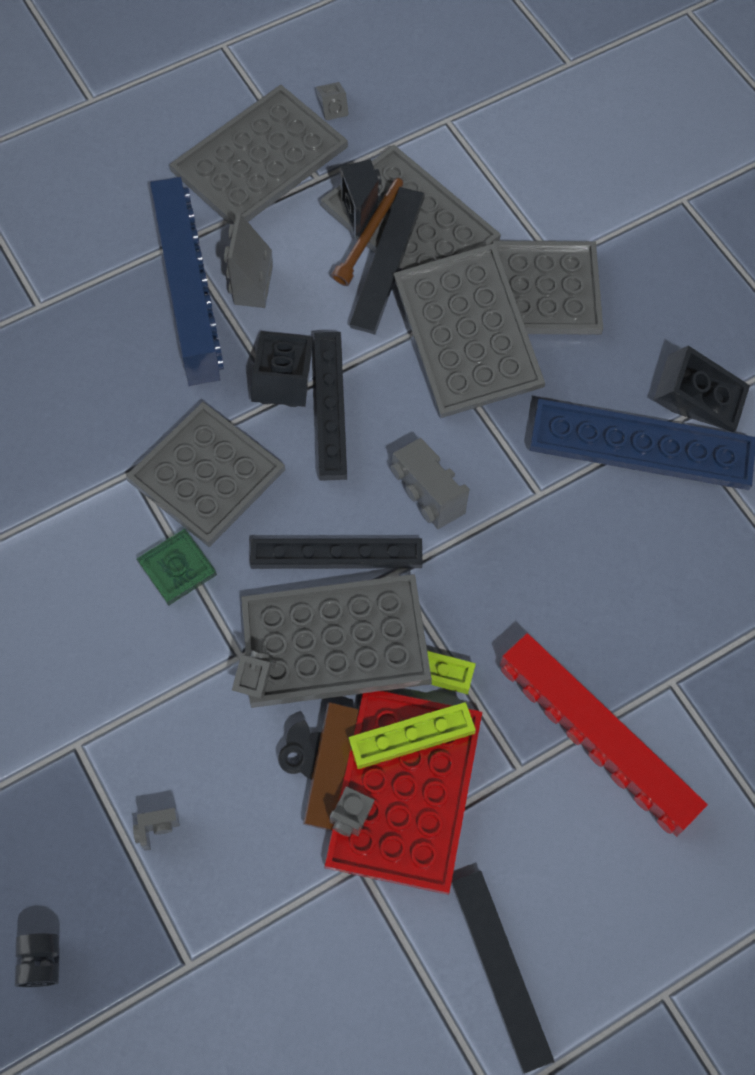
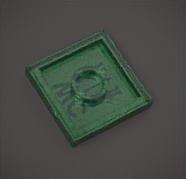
M183 529L136 559L168 606L217 575L215 569L186 529Z

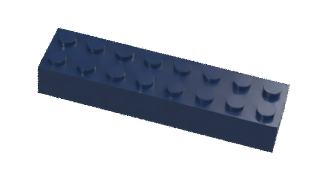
M181 177L150 182L188 385L193 386L221 381L219 370H223L224 366L197 228L194 224L195 218L189 188L183 187Z

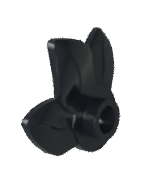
M305 720L294 724L287 732L286 745L279 752L278 763L286 773H302L305 777L312 780L321 732L310 734L309 726ZM291 753H295L299 757V762L295 765L288 762L287 758Z

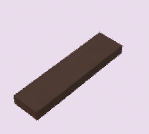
M330 702L327 704L303 825L329 831L333 830L334 825L330 823V815L332 811H335L340 799L351 749L349 737L354 735L358 709Z

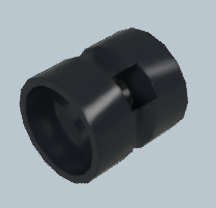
M39 933L16 937L15 957L20 959V963L15 967L16 987H45L59 983V964L54 961V958L59 955V935ZM35 961H40V966H35Z

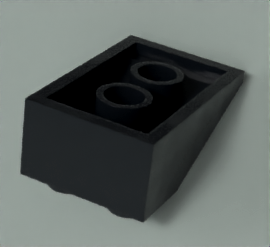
M260 331L252 372L251 402H259L266 405L281 404L289 407H306L313 336Z
M688 345L668 355L654 401L673 413L734 432L737 430L750 385Z

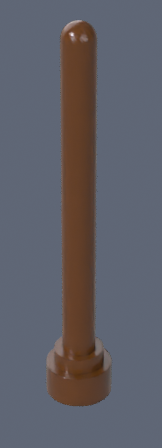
M401 178L394 179L345 262L334 268L331 277L337 283L343 286H349L354 278L353 267L396 198L399 187L403 186Z

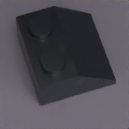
M371 159L340 166L341 201L355 240L359 239L376 211L378 202L381 201V193L378 185L382 184L379 169H374Z

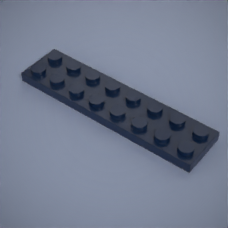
M538 399L529 451L750 490L753 482L755 437Z

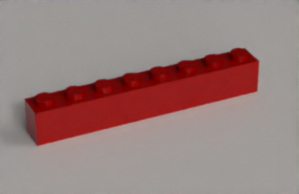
M528 633L502 656L500 667H502L501 671L504 676L512 682L516 681L523 688L524 695L534 703L537 701L545 709V715L553 723H559L565 728L569 739L576 745L581 744L589 752L590 759L599 767L604 766L612 774V780L620 788H627L635 796L634 800L640 808L645 811L649 810L658 818L657 823L664 831L669 834L673 833L677 837L708 806L695 791Z

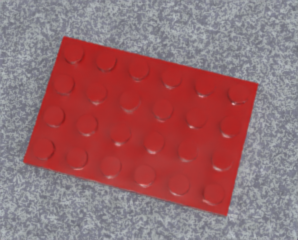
M384 691L363 693L354 735L453 705ZM468 709L476 729L475 734L361 769H357L352 750L350 749L340 798L347 786L375 801L359 836L351 833L350 837L336 832L334 829L332 830L325 869L449 895L483 712Z

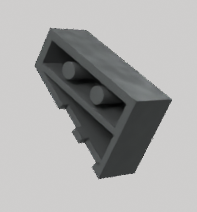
M419 438L393 453L391 470L396 479H402L406 485V491L410 499L419 503L425 520L428 523L432 522L438 530L466 514L470 489L466 484L459 486L452 479L455 477V473L450 468L444 470L439 464V461H441L440 457L422 438Z

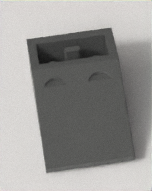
M237 213L235 224H230L229 240H231V244L225 247L224 262L228 263L227 278L230 279L229 294H233L234 305L265 308L273 270L272 249L247 220Z

